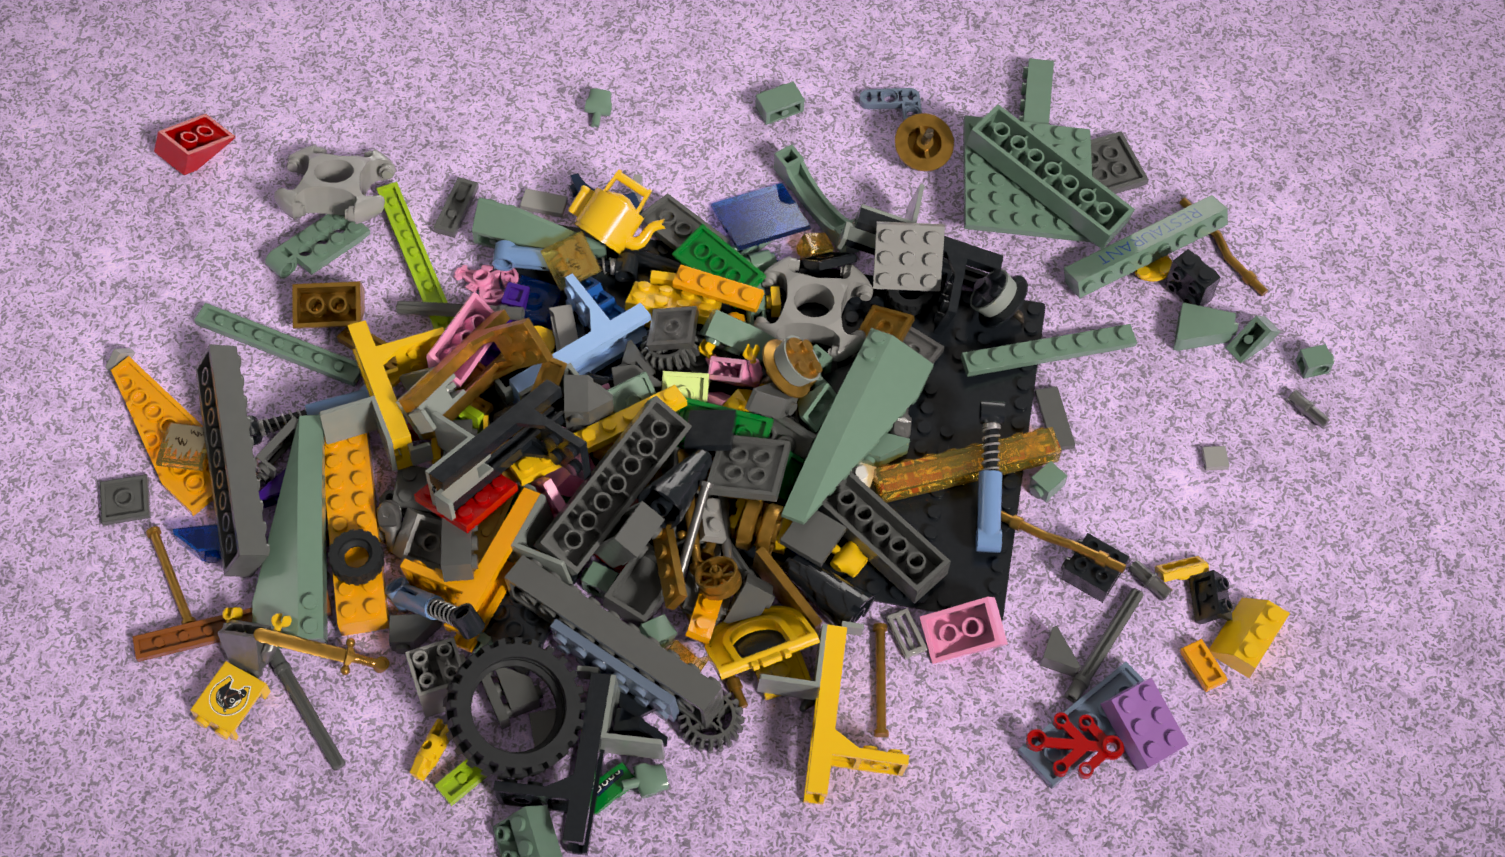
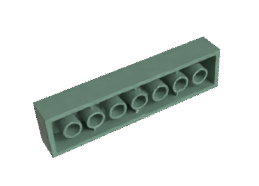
M999 104L970 132L966 142L970 148L1102 250L1124 228L1135 211L1132 206Z

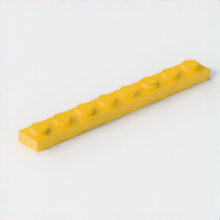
M673 385L573 434L587 442L589 454L616 441L644 404L654 396L660 398L675 412L686 407L687 400L676 385ZM524 457L511 465L510 470L521 486H524L562 466L556 465L546 458Z

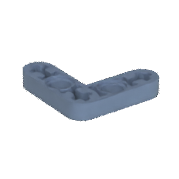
M914 88L867 89L860 93L859 104L864 109L901 108L903 121L908 118L906 114L909 112L922 113L920 94ZM890 96L895 100L893 102H886L884 98ZM866 97H870L871 102H867Z

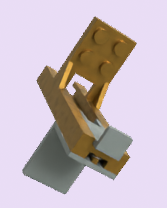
M505 309L493 312L437 366L402 374L399 377L407 392L396 403L421 440L436 438L435 429L437 427L433 423L431 416L433 412L436 411L450 421H453L494 380L516 369L548 362L553 357L529 318L507 323L510 317ZM495 342L501 353L464 389L455 391L456 385L454 382H451L455 379L454 372L481 346Z

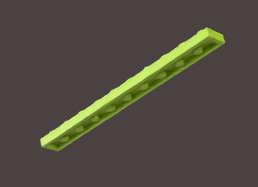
M397 181L376 188L378 195L384 197L385 213L422 302L448 303ZM428 316L433 329L443 327L444 330L454 318Z

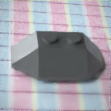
M564 375L566 429L571 433H575L614 414L613 395L601 385L593 382V378L589 375Z

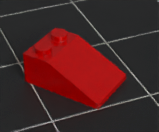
M205 113L158 131L154 152L181 174L187 175L197 171L233 141L236 136Z

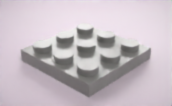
M877 221L873 289L940 291L945 225Z

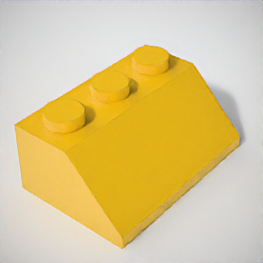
M1242 597L1232 612L1233 619L1226 621L1209 650L1213 657L1250 679L1290 613L1269 600Z

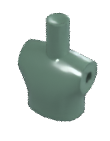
M598 88L590 89L584 112L593 114L591 127L599 128L601 116L611 115L612 93L610 91Z
M643 763L633 767L635 778L620 781L622 791L638 788L642 799L652 797L658 792L669 788L663 764L649 765Z

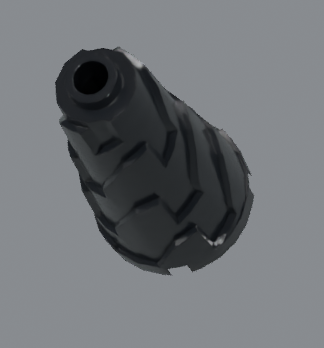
M697 449L640 493L638 503L643 501L665 519L660 525L661 528L665 529L667 525H671L670 529H672L683 520L685 513L691 506V502L694 500L695 493L700 487V480L704 481L706 479L707 473L712 466L711 454L706 450Z
M793 555L789 556L783 565L785 567L784 572L792 582L805 593L806 598L834 626H841L842 621L856 623L861 616L865 617L874 602L875 597L871 593L849 580H844L831 570L819 567L800 555L795 557Z

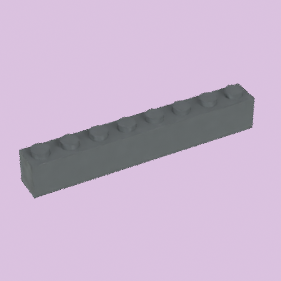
M472 419L452 421L472 435L476 436L478 434V428H473ZM443 450V456H445L448 452ZM442 518L441 569L444 582L474 579V569H478V556L474 554V550H478V537L474 535V532L478 531V525L469 533H465Z

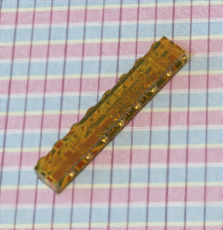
M1041 427L1033 432L1025 434L1016 433L1004 439L998 438L1000 443L998 445V450L1000 451L998 453V459H1000L998 461V471L1004 475L1046 465L1050 461L1053 463L1058 462L1062 450L1053 427L1046 429ZM973 443L961 449L952 448L936 455L931 453L919 459H905L898 464L881 465L874 470L873 477L878 496L887 503L978 481L979 471H982L984 467L981 464L984 461V458L981 456L984 453L982 449L984 443Z

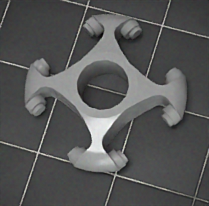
M314 144L302 148L289 156L287 169L290 172L303 174L304 177L293 190L277 189L274 199L280 209L295 220L302 218L306 213L345 215V220L359 224L382 213L385 205L384 197L381 195H365L373 183L393 178L396 172L395 166L386 155L376 149L365 152L364 157L338 156L327 154L326 149L317 147Z
M791 256L771 265L764 271L766 278L762 281V285L766 288L780 286L785 292L786 302L779 319L775 323L770 324L766 318L757 317L754 321V327L759 328L778 340L784 341L788 336L795 335L803 340L807 339L813 343L830 346L832 348L828 349V354L833 358L832 361L837 363L846 360L861 349L866 339V333L857 330L851 333V335L847 334L843 330L841 318L843 309L850 298L859 297L863 301H869L872 298L873 287L858 268L854 265L841 266L840 276L843 277L841 279L816 278L796 273V270L799 271L800 260ZM816 302L824 305L830 312L821 317H809L803 315L797 308L805 303Z

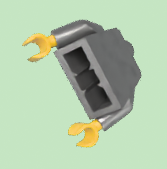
M227 607L222 613L223 618L227 621L223 624V628L218 631L220 646L225 651L230 664L237 668L247 669L248 674L260 678L263 675L262 668L273 660L278 646L256 641L254 631L258 628L271 630V626L238 621L243 615L242 608ZM282 613L273 615L271 622L274 629L272 631L280 632L282 628L288 627L292 621L291 616H284L282 618Z

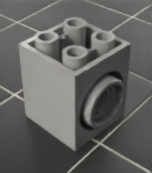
M454 637L405 652L425 718L445 712L443 699L447 696L448 690L446 688L453 679L454 673L466 661L464 653L459 654Z

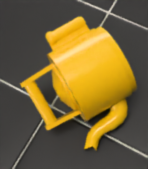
M620 169L615 173L604 190L597 187L593 191L585 185L581 186L579 193L568 208L570 213L577 216L574 223L577 227L619 254L625 248L639 250L645 247L655 231L666 229L662 225L665 219L656 220L649 223L637 237H633L644 220L639 213L652 190L646 189L626 176ZM616 180L643 197L637 209L626 196L609 191Z

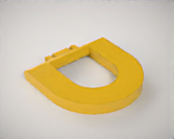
M770 606L769 609L765 607L759 616L732 623L722 621L714 627L709 643H704L709 662L719 678L723 680L752 668L753 671L758 670L760 665L766 667L782 661L783 656L786 659L792 657L791 653L820 642L816 631L801 612L786 606ZM766 629L780 632L787 641L745 658H741L733 646L741 637L751 632Z

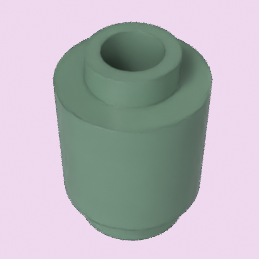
M768 249L749 254L746 257L748 261L763 273L777 262L774 252L770 253Z

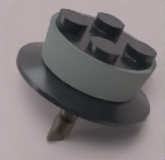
M996 269L984 278L978 279L974 284L970 304L973 309L979 312L980 324L985 328H994L1005 323L1012 316L1023 324L1024 316L1019 308L1028 292L1027 280L1020 275L1010 276L1004 269Z

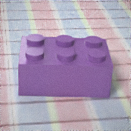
M1152 677L1134 684L1100 704L1118 738L1123 742L1124 748L1137 771L1149 768L1189 745Z

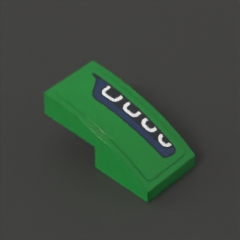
M623 762L600 777L595 814L601 812L616 798L629 791L621 790L620 781L635 778V776Z

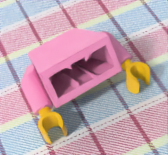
M705 339L699 345V352L707 356L705 359L709 366L708 374L710 380L748 388H757L760 381L763 379L762 366L756 358L760 351L758 345H755L754 349H752L750 344H747L743 352V357L747 360L717 357L716 354L712 353L716 345L706 342Z

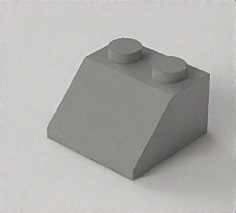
M407 508L392 553L402 560H418L427 567L441 569L442 518Z

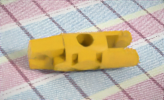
M438 718L416 754L410 770V774L415 779L420 781L426 779L430 771L437 765L450 742L446 736V733L449 731L448 725L446 724L445 726L443 724V719Z

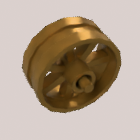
M717 556L704 561L695 573V580L699 586L700 593L709 600L719 601L729 598L739 590L742 583L741 574L738 571L736 562L726 556Z

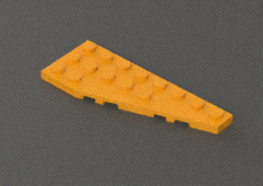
M128 356L111 369V372L163 487L191 515L195 516L213 501L206 444L204 443L200 453L196 449L190 460L191 448L183 456V459L182 452L176 459L177 448L171 455L173 445L167 449L169 438L166 442L165 439L171 423L203 427V425Z

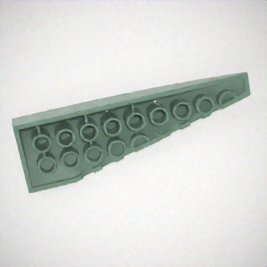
M871 328L819 430L781 517L802 525L809 520L822 505L824 499L836 490V486L850 475V471L855 466H858L879 443L880 438L890 431L896 420L906 413V409L918 400L933 369V363L895 336Z
M320 415L299 416L267 542L270 546V553L262 563L252 601V623L270 625L271 630H273L272 616L282 613V618L284 616H291L292 621L288 627L282 628L280 633L328 644L324 432Z

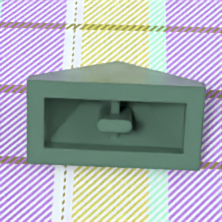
M828 383L821 384L804 397L798 399L799 415L813 433L817 432L823 424L837 396Z

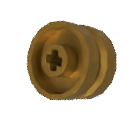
M749 499L740 521L736 547L749 551L756 541V551L763 546L771 555L781 529L783 518L781 514L784 507L771 503L764 512L763 500Z

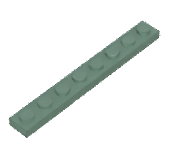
M208 303L204 304L194 319L195 324L350 386L355 387L361 377L358 365L354 360Z
M1131 324L964 352L961 355V360L968 377L1136 346L1138 342Z

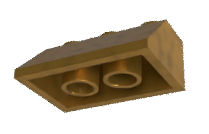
M360 281L292 284L293 329L348 327L347 325L363 321L365 288Z

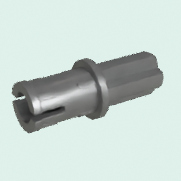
M1298 390L1293 391L1288 397L1287 401L1302 413V416L1306 415L1319 427H1325L1330 421L1325 414L1315 407L1314 401L1311 402L1306 399Z
M1135 560L1129 566V571L1145 584L1143 587H1148L1162 601L1173 591L1172 588L1157 577V573L1153 574L1140 561Z

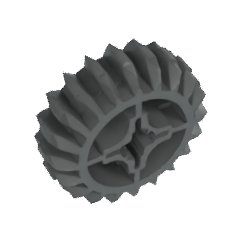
M646 330L647 336L642 337L643 343L640 344L641 353L645 357L646 363L649 362L656 373L660 371L663 374V371L674 372L676 370L681 372L683 367L689 368L690 362H696V356L700 355L698 348L701 344V336L696 330L694 348L649 351L647 347L649 330Z
M730 692L723 695L724 706L716 715L715 722L712 721L707 729L699 723L692 726L691 718L679 711L681 715L677 717V723L681 725L678 729L680 733H684V741L690 740L691 748L695 747L698 743L700 752L706 746L711 754L713 753V747L717 746L718 751L722 752L723 744L730 748L732 746L731 740L738 741L739 735L737 733L743 732L741 724L745 722V717L741 716L743 708L737 707L739 700H731L732 694ZM729 713L732 720L729 727L724 731L721 721ZM712 732L715 735H704L703 733Z

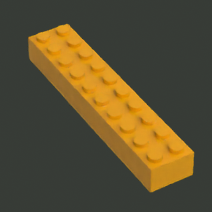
M369 432L331 444L326 443L324 436L325 499L330 545L333 544L334 539L339 537L341 533L352 529L369 531L381 543ZM353 547L345 554L346 564L353 568L363 566L369 558L367 550L362 547ZM382 566L381 573L374 580H370L366 584H359V586L354 584L348 585L344 581L341 582L333 573L337 625L341 636L389 629L390 619L387 594L385 593L384 567Z

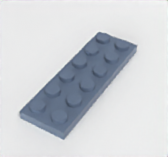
M555 619L550 627L559 651L565 655L570 653L576 657V661L581 666L597 667L601 674L616 675L620 692L624 694L631 693L635 696L636 702L641 706L647 707L648 705L655 710L654 713L665 721L668 718L675 723L677 717L680 716L676 698L561 621Z
M1126 661L1063 713L1067 714L1069 721L1090 741L1097 740L1089 731H1082L1078 727L1079 718L1084 714L1090 715L1094 723L1107 736H1117L1100 704L1144 679ZM1057 718V722H1058V723H1060V724H1064V723H1065V720H1064V719H1062V718ZM1082 720L1083 725H1090L1089 721ZM1053 721L1042 729L1047 737L1072 739L1063 729L1055 728ZM1031 740L1033 745H1040L1038 740ZM1026 743L1018 749L1019 755L1051 789L1076 770L1082 762L1087 761L1096 753L1087 751L1069 767L1065 776L1058 777L1052 771L1054 763L1057 760H1062L1072 750L1043 748L1041 751L1034 752L1027 747ZM1062 765L1056 766L1058 771H1065Z

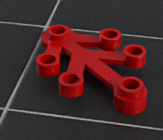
M1059 712L1054 716L1053 725L1057 729H1063L1072 739L1047 737L1039 729L1031 730L1026 738L1027 747L1034 752L1041 751L1043 748L1072 750L1062 760H1057L1054 763L1052 771L1058 777L1065 776L1069 767L1087 751L1098 753L1088 762H1082L1079 765L1078 775L1083 779H1089L1094 769L1106 759L1116 760L1124 752V744L1121 739L1114 735L1107 736L1088 714H1084L1079 718L1078 727L1082 731H1089L1097 741L1088 740L1069 721L1067 714ZM1057 718H1062V719H1064V720H1065V723H1064V724L1058 723V722H1057ZM1082 720L1089 721L1090 725H1083ZM1031 740H1038L1040 745H1033ZM1107 746H1113L1115 748V751H1109L1107 749ZM1062 765L1065 771H1058L1056 766ZM1087 767L1090 773H1084L1081 768Z

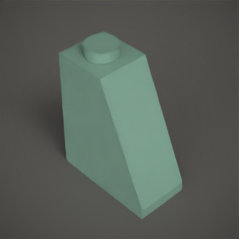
M1182 303L1178 315L1173 350L1180 351L1228 343L1232 335L1236 336L1239 323L1235 322L1236 313Z

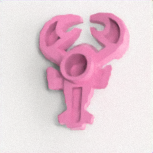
M462 265V267H458L454 272V279L456 281L465 279L469 283L465 288L471 292L479 291V296L487 305L497 306L501 304L504 292L500 290L498 280H502L505 288L508 282L516 284L519 282L518 272L514 268L510 271H493V266L482 265L479 270H468L467 265Z

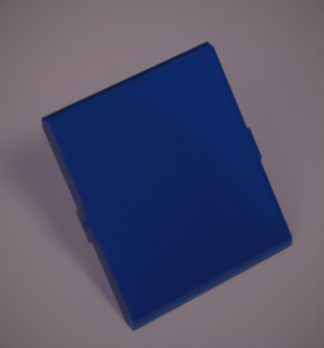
M783 183L711 203L715 214L722 224V228L729 235L738 251L811 230L810 224Z

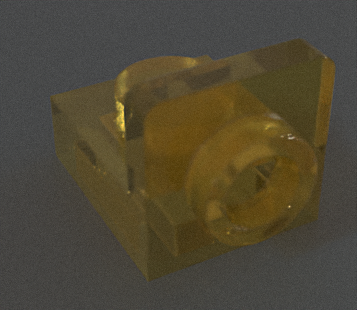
M821 232L804 233L795 249L800 258L832 252L834 247L826 233Z

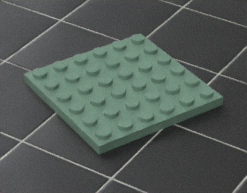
M965 115L963 119L964 229L1092 243L966 144L971 130L984 117ZM1022 122L1092 176L1090 129Z

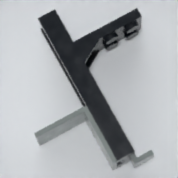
M920 184L907 206L905 218L862 204L852 223L847 221L840 233L837 249L841 250L845 244V246L875 255L876 222L917 223L925 185ZM944 236L941 287L936 300V305L939 307L932 320V323L935 324L933 333L942 336L956 315L962 285L974 289V284L978 279L984 278L996 269H1001L1003 255Z
M548 379L545 380L476 436L436 411L431 414L433 423L437 427L435 434L438 446L448 452L425 471L432 503L436 506L439 513L451 521L454 520L457 509L522 456L550 459L554 464H559L567 469L571 475L578 476L584 481L591 476L587 442L560 426L565 422V413L563 411L557 413L554 407H549L562 396L561 387Z
M578 665L576 669L578 678L588 679L590 682L574 774L548 786H543L542 783L535 781L521 784L514 779L504 778L502 781L495 780L493 792L501 805L517 807L547 805L549 811L567 813L562 839L564 844H568L567 853L588 856L605 753L664 760L665 751L661 739L613 734L614 720L620 697L616 675L601 674L597 667Z

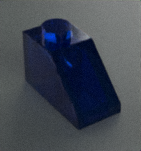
M217 524L173 529L177 542L201 561L217 563L219 559H222Z

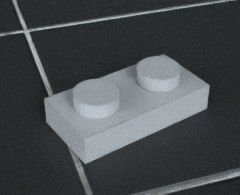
M707 498L699 526L701 541L723 544L726 540L720 499Z

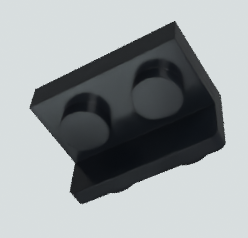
M1211 570L1189 578L1194 618L1197 624H1204L1219 618L1226 621L1233 619L1231 612L1233 611V605L1228 593L1229 582L1224 575Z
M623 708L617 709L614 720V732L619 735L661 739L663 746H667L668 737L661 733L658 728L651 726L641 717L633 716Z

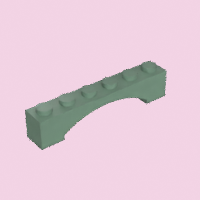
M793 144L774 153V170L837 248L844 225L847 221L852 223L853 219L849 220L830 203L811 176L804 158ZM845 244L841 250L838 249L839 252L854 254L860 251L845 246Z

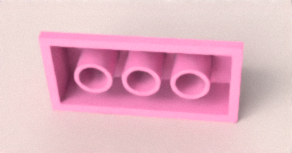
M476 292L469 296L427 354L428 368L437 366L494 312ZM492 342L481 346L454 372L455 379L451 381L456 385L454 389L463 385Z

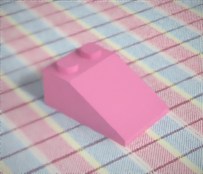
M985 597L920 616L932 664L1008 645L995 597Z

